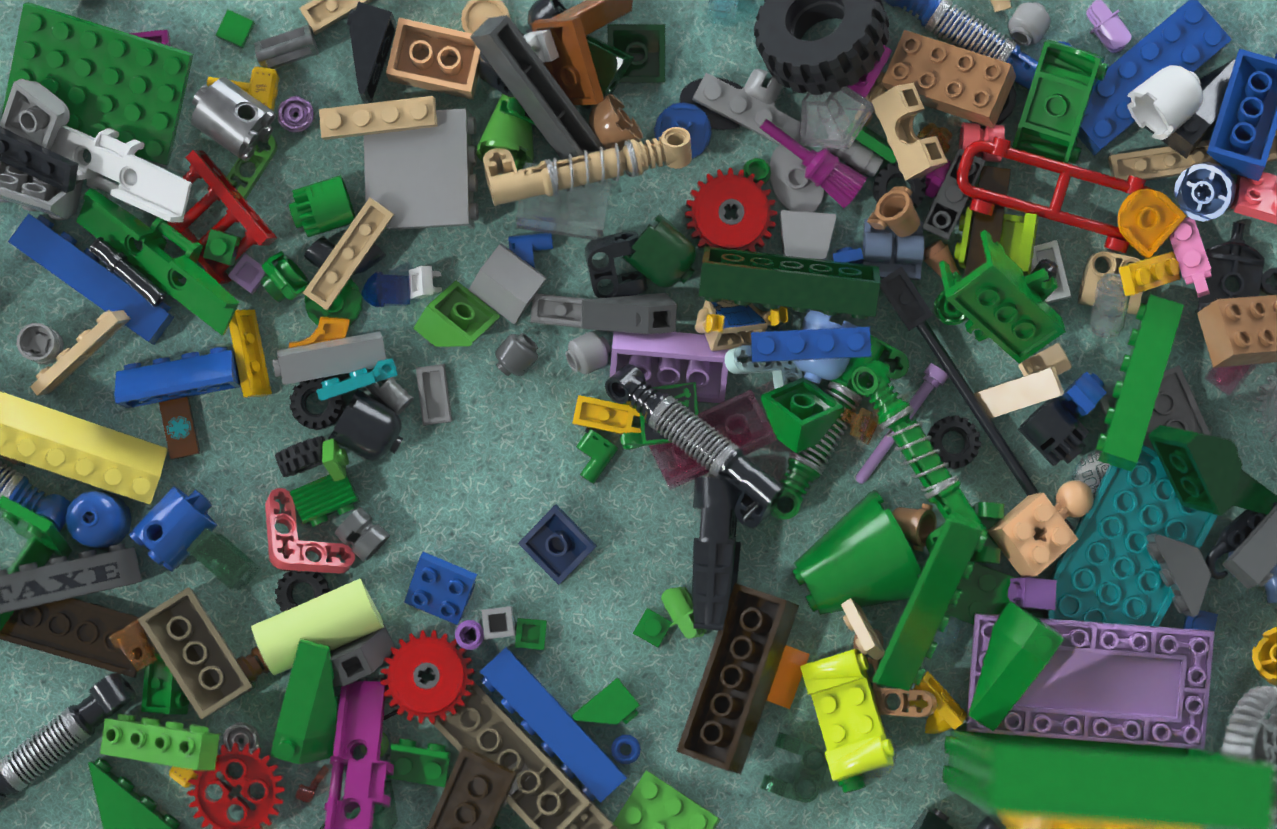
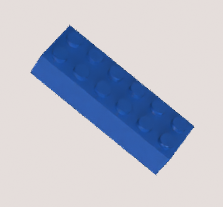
M1188 0L1108 67L1104 80H1098L1093 87L1078 138L1095 156L1136 122L1127 107L1131 102L1128 93L1155 73L1170 65L1181 66L1188 71L1195 72L1222 50L1232 39L1198 0Z

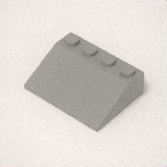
M0 161V202H12L21 205L27 211L47 213L49 217L56 220H67L77 212L83 180H76L75 190L66 193Z

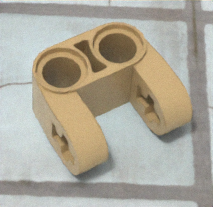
M1099 252L1091 255L1086 262L1082 276L1078 304L1093 307L1096 302L1100 280L1122 284L1119 267L1127 263L1131 264L1140 261V259L1111 252ZM1097 258L1106 260L1108 268L1105 273H1100L1096 270L1095 261ZM1123 292L1121 312L1136 315L1143 292L1125 296Z

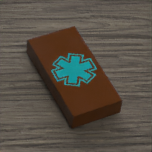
M189 397L159 402L170 459L174 460L201 454Z

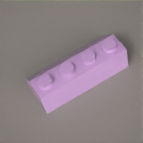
M614 331L610 377L625 365L631 364L642 371L646 383H649L652 387L696 382L697 399L699 402L724 404L728 375L725 355L729 349L711 351L705 334L682 332L639 334Z

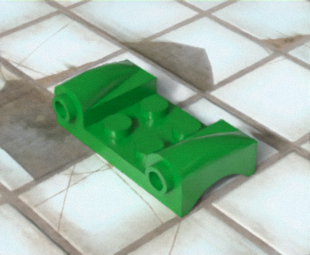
M1052 40L1045 41L1012 148L1076 165L1081 153V148L1077 147V137L1093 87L1098 80L1103 81L1108 69V64L1104 63L1105 57Z

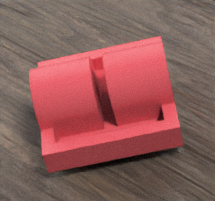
M1263 172L1259 181L1237 175L1235 197L1229 208L1233 209L1235 213L1277 225V175Z

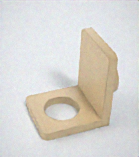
M1056 343L1018 364L1023 376L1052 366L1055 367L1057 375L1072 368V364L1060 343Z

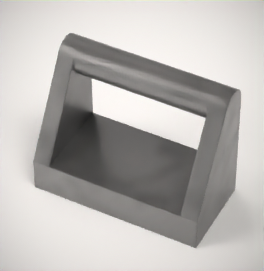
M310 25L254 43L257 60L261 67L274 69L319 54Z

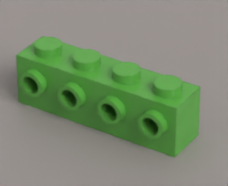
M118 713L117 719L105 718L100 754L192 770H215L220 734L208 733L209 727L190 725L189 730L183 729L184 723L166 721V725H159L160 719L142 717L140 722L135 721L136 715Z

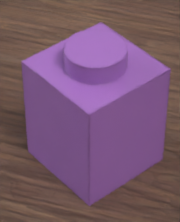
M1028 577L1012 578L1008 588L1009 601H1012L1024 610H1055L1057 580Z

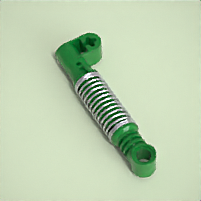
M870 335L871 357L850 358L843 375L829 382L828 387L830 391L825 390V393L843 405L844 411L817 445L798 454L790 453L791 456L787 460L789 465L787 470L789 473L785 472L784 477L786 479H781L780 483L785 486L781 497H786L790 500L791 510L788 513H782L776 506L771 512L772 516L780 520L794 517L799 512L804 500L801 496H806L807 492L805 489H810L811 487L808 483H813L814 480L819 479L822 472H824L825 466L823 464L828 463L826 458H831L829 452H835L833 447L838 446L836 441L841 440L839 435H844L842 429H847L846 424L850 423L849 418L853 417L851 412H856L855 407L859 406L864 397L852 385L851 377L853 372L869 361L879 360L883 351H886L888 354L884 361L890 362L893 359L897 361L895 366L899 370L890 372V381H896L903 377L909 369V360L903 352Z

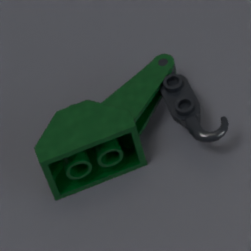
M1159 425L1148 434V437L1182 506L1222 516L1232 506L1246 509L1222 530L1218 542L1206 556L1205 563L1211 573V578L1216 580L1223 579L1228 576V571L1221 573L1216 571L1215 563L1221 555L1235 551L1276 506L1277 495L1242 470L1243 464L1238 455V448L1232 440Z

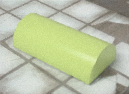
M360 578L252 625L251 628L267 667L273 675H277L292 668L300 639L329 646L330 651L378 631L384 628L380 613Z

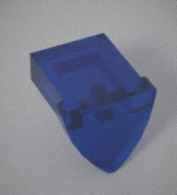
M375 272L366 281L361 295L367 303L375 307L410 305L409 276L383 275V272Z

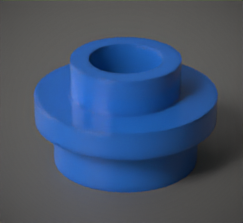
M631 735L617 737L611 746L613 758L621 764L635 762L641 751L638 740ZM623 744H629L632 751L628 755H623L620 752V747Z

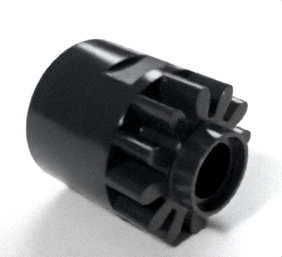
M1057 397L1044 402L1018 428V431L1052 466L1057 465L1062 460L1068 464L1086 448L1083 440L1090 433Z

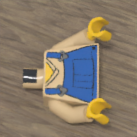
M722 299L721 302L705 300L703 309L698 312L695 329L698 333H705L711 351L751 345V332H766L769 325L776 326L779 322L787 323L788 308L781 306L779 309L762 311L752 303L748 306L735 304L733 300Z

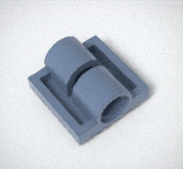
M864 219L863 265L879 266L881 279L902 266L910 280H920L921 264L924 255L923 221H920L918 229L913 234L907 237H900L888 226L884 230L874 229L867 222L868 219Z

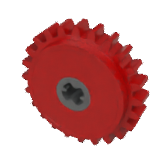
M729 168L727 175H723L719 169L717 170L716 178H713L710 174L706 175V184L700 180L697 182L700 190L699 192L691 190L690 195L694 198V201L687 200L686 206L691 208L692 211L685 212V218L692 219L691 222L686 224V228L694 229L690 238L692 240L700 239L698 243L699 249L706 245L707 247L756 252L755 245L760 248L765 246L762 238H771L772 234L767 228H775L776 223L771 221L770 218L776 217L777 211L770 210L776 202L775 200L767 199L771 194L770 189L765 191L761 189L764 184L763 180L756 184L753 182L755 174L752 173L746 178L744 177L743 169L739 171L738 175H734L733 169ZM729 208V211H731L733 208L737 211L736 220H733L732 217L730 220L725 218L726 209Z
M421 630L420 638L417 639L410 633V641L406 643L400 639L401 648L397 650L391 647L390 650L394 654L393 658L385 657L384 659L389 664V668L381 669V673L387 675V679L382 680L381 685L388 686L389 690H386L383 694L385 697H393L389 703L392 708L397 705L400 706L397 714L402 716L405 712H408L407 720L410 722L414 720L415 716L418 717L419 724L421 725L424 724L426 718H429L431 724L435 725L436 717L439 716L446 722V714L451 712L454 716L458 715L455 707L459 705L465 708L466 704L462 700L463 697L472 696L467 687L475 686V682L469 679V676L475 674V670L467 668V665L473 661L471 657H462L467 650L464 648L457 650L458 643L456 639L449 643V635L446 633L442 635L441 639L438 638L436 630L432 631L431 637H427L425 631ZM430 670L434 671L431 673L435 677L434 681H428L426 685L422 684L425 682L421 678L422 674H428Z

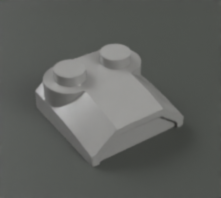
M20 79L13 83L0 127L50 150L59 128L69 122L70 113L66 104L43 85L36 81Z

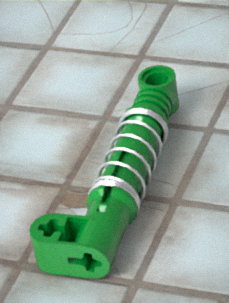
M872 360L857 368L851 377L854 389L858 393L865 395L866 398L871 397L869 403L874 402L875 406H873V409L876 410L878 408L879 410L877 422L881 429H891L886 434V437H892L897 445L895 450L902 452L905 457L904 464H909L914 471L912 477H918L922 483L921 491H927L925 496L929 503L936 505L945 521L954 511L983 525L961 491L959 478L956 475L952 476L947 469L949 463H943L938 455L940 449H934L930 443L931 436H926L921 429L923 422L917 423L916 419L914 421L910 420L909 417L913 414L914 409L909 402L896 397L899 393L892 391L895 389L894 385L889 386L891 381L888 366L880 360ZM868 373L873 376L874 382L869 379ZM944 523L927 536L926 548L929 553H931ZM985 528V530H984L983 535H985L986 533H988V531L986 530V528Z

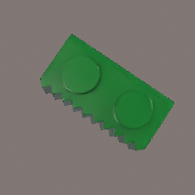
M347 470L345 479L334 481L329 474L290 491L302 523L305 525L311 523L312 527L328 522L327 516L338 512L339 516L355 510L354 504L360 502Z

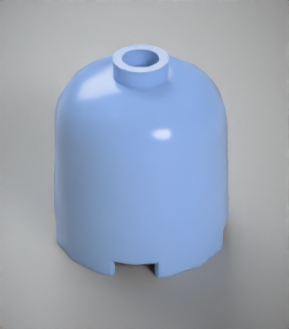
M810 310L804 317L800 330L852 328L857 326L845 320L842 325L830 321L831 316L819 311ZM850 358L794 361V364L799 370L805 372V379L820 384L822 379L835 380L841 377L847 368Z

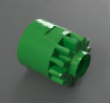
M341 175L292 190L295 202L289 204L290 212L296 228L303 227L307 237L350 225L356 217Z

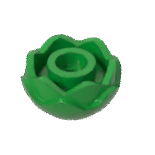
M945 290L942 291L934 301L933 307L936 317L946 325L962 323L966 316L955 306L954 310L949 309V306L952 304L946 299Z

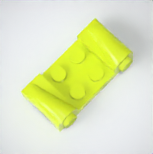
M852 649L800 666L808 695H811L827 749L825 755L832 780L841 781L857 774L894 765L892 759L894 756L893 746L885 735L867 674L869 665L866 656L860 650Z

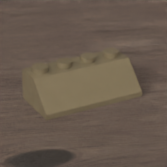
M187 587L138 618V621L201 720L255 688L190 587Z

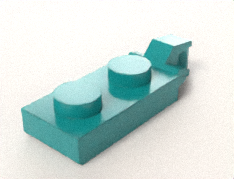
M393 358L380 360L373 371L367 372L365 367L350 372L351 378L340 382L338 377L321 382L323 388L316 390L319 400L323 401L397 376L398 371Z

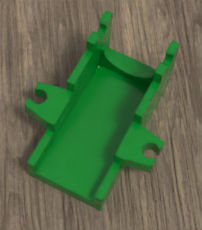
M983 230L980 234L987 260L983 265L962 279V276L957 271L951 272L950 265L946 261L942 260L939 262L946 299L969 319L965 323L966 331L971 334L975 330L974 334L977 341L980 342L990 337L1020 364L1066 332L1062 317L1045 302L1058 288L1057 281L1052 276L1049 281L1043 282L1049 279L1048 272L1044 268L1024 277L1023 270L1005 254L1003 246L998 241L994 243L991 239L992 236L986 230Z

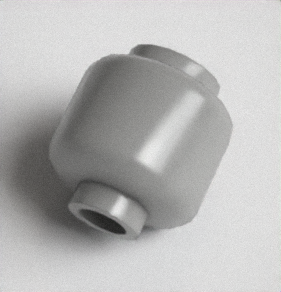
M1037 2L1022 3L1017 7L1009 20L1008 29L1010 36L1016 43L1023 46L1037 44L1048 30L1051 19L1042 4Z
M588 332L569 342L565 356L573 371H579L585 375L605 366L611 349L605 337H599L594 332Z

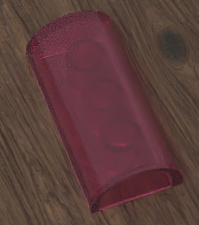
M751 389L699 413V418L706 421L707 425L710 424L711 428H715V431H719V434H723L724 437L735 443L737 447L739 446L743 450L744 456L776 441V436ZM676 444L648 445L669 490L710 472L705 466H701V463H697V459L693 460V456L689 457V453L685 454L684 450L681 451L680 447H677Z

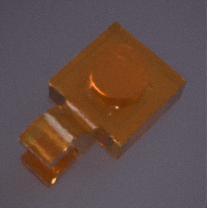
M846 408L841 420L850 424V435L857 441L869 445L878 425V417L872 411L864 408L860 409L859 414Z

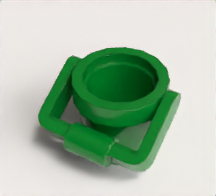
M282 251L270 257L262 265L266 276L261 280V284L277 302H281L286 298L289 300L296 299L303 294L309 285V280L303 271Z

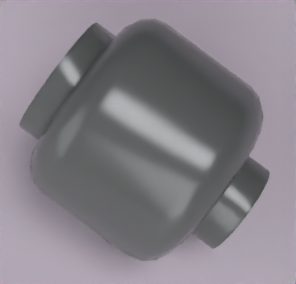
M524 333L520 335L510 334L495 351V356L499 361L496 366L507 376H510L511 373L516 376H523L537 361L538 354L536 350L538 346Z

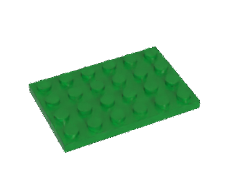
M26 2L22 8L2 114L4 113L14 81L20 79L36 81L66 104L70 113L69 122L66 126L96 138L99 132L111 128L119 132L118 138L114 139L123 143L136 139L145 144L142 150L136 151L135 156L167 165L173 150L194 54Z

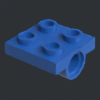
M422 552L404 603L458 625L475 587L477 574Z

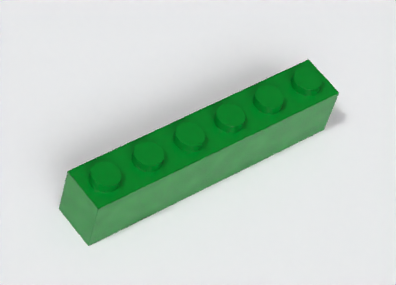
M1151 294L1146 304L1140 303L1135 319L1140 320L1138 329H1132L1127 344L1132 346L1130 355H1124L1120 366V371L1124 372L1122 381H1116L1112 397L1116 398L1114 408L1109 406L1104 419V423L1108 424L1106 434H1100L1096 445V450L1100 451L1098 461L1131 472L1135 468L1182 315L1183 304Z

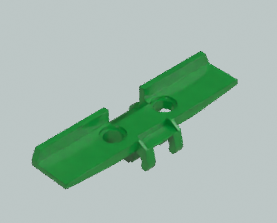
M93 188L88 189L83 197L85 201L76 222L96 238L103 237L117 252H123L127 256V260L157 287L167 293V295H171L220 335H225L239 305V301L196 264L203 245L199 242L192 243L171 227L168 221L159 217L154 220L150 228L137 217ZM162 236H166L186 252L185 255L173 258L163 250L167 242ZM134 239L142 241L143 248L141 251L136 248ZM185 277L186 283L182 284L179 279Z

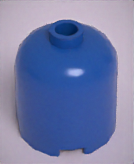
M105 491L82 493L73 499L65 517L67 529L73 539L82 545L97 549H107V547L120 543L129 533L132 522L130 509L124 500L114 493Z

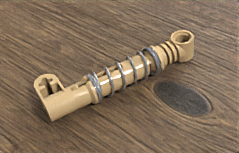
M672 127L663 132L662 136L659 137V141H657V138H652L651 143L648 139L643 144L642 141L637 142L634 139L625 140L621 151L618 144L615 143L614 148L603 150L600 146V151L588 154L585 150L584 155L572 157L569 154V158L559 161L554 157L553 162L548 158V160L540 161L538 166L521 170L516 169L510 151L504 148H494L485 153L483 157L487 184L494 206L544 194L548 197H555V195L558 196L561 190L566 189L572 192L573 187L578 186L587 189L590 183L597 182L602 185L604 180L611 178L618 181L620 176L624 175L623 171L631 178L642 175L645 170H648V166L651 169L655 168L656 164L658 167H662L663 162L670 168H683L690 164L692 160L690 133L684 128Z

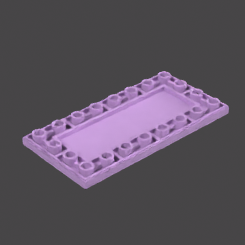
M975 613L966 731L1191 749L1205 748L1215 632L1210 630L1038 618L1059 632L1064 640L1044 669L993 732L970 717L968 713L984 663L985 652H987L991 638L992 627L1000 615Z

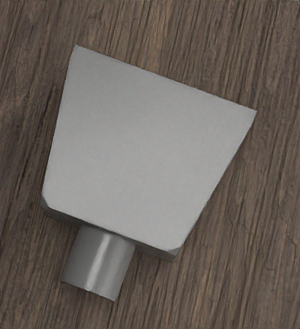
M781 210L779 222L783 255L826 260L836 214Z

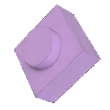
M245 253L228 277L253 295L260 286L261 280L266 276V273L262 269L261 264Z

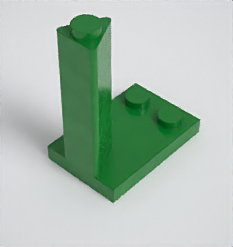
M3 495L1 496V518L9 523L17 534L28 539L7 570L8 574L20 572L19 566L36 562L38 568L44 567L52 554L59 557H69L72 549L51 521ZM14 611L0 614V632Z

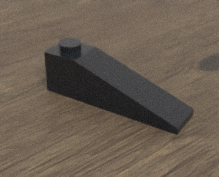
M1235 59L1200 78L1204 97L1200 109L1168 138L1161 140L1187 159L1215 127ZM1147 126L1144 127L1145 129H1147V130H1148L1149 132H1151L1152 134L1155 133V132H1153L1152 130H1150Z

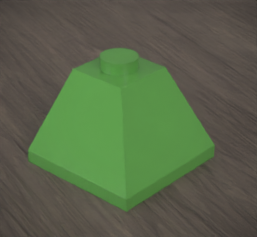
M455 280L426 306L413 329L435 347L471 346L500 318V315Z

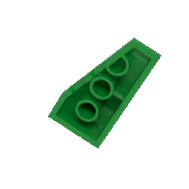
M1012 601L1008 602L993 624L990 634L991 638L983 660L984 663L968 713L970 717L993 732L1044 669L1064 640L1059 632Z
M300 639L274 735L271 757L295 764H303L329 759L333 756L338 717L336 708L338 703L337 696L334 695V675L329 646Z

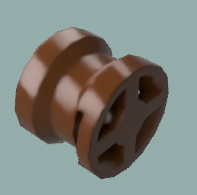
M257 646L251 649L249 655L237 658L240 667L251 683L257 681L258 676L262 673L268 674L271 672ZM256 655H258L259 659H260L261 662L263 663V665H264L263 668L261 667V665L259 664L258 660L256 659V657H255Z

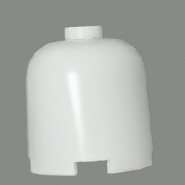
M1170 65L1161 69L1128 93L1131 102L1127 107L1131 116L1140 128L1147 126L1155 132L1152 135L1153 138L1159 140L1168 138L1200 109L1204 98L1200 79L1194 72L1188 71L1181 66Z

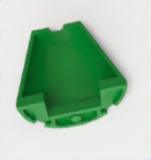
M876 490L869 492L794 562L796 568L792 570L793 575L799 586L806 585L810 594L805 596L812 612L818 610L819 614L822 615L844 611L841 604L850 598L860 607L910 599L919 580L918 574L922 572L899 524L889 508L884 510L881 504L884 500Z

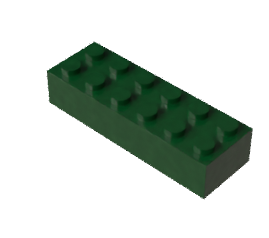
M705 246L698 296L704 297L709 302H721L722 299L733 300L735 304L742 306L759 303L769 309H779L781 306L792 307L794 311L803 313L810 310H819L829 316H838L839 313L851 314L856 319H868L869 316L876 317L880 290L879 266Z

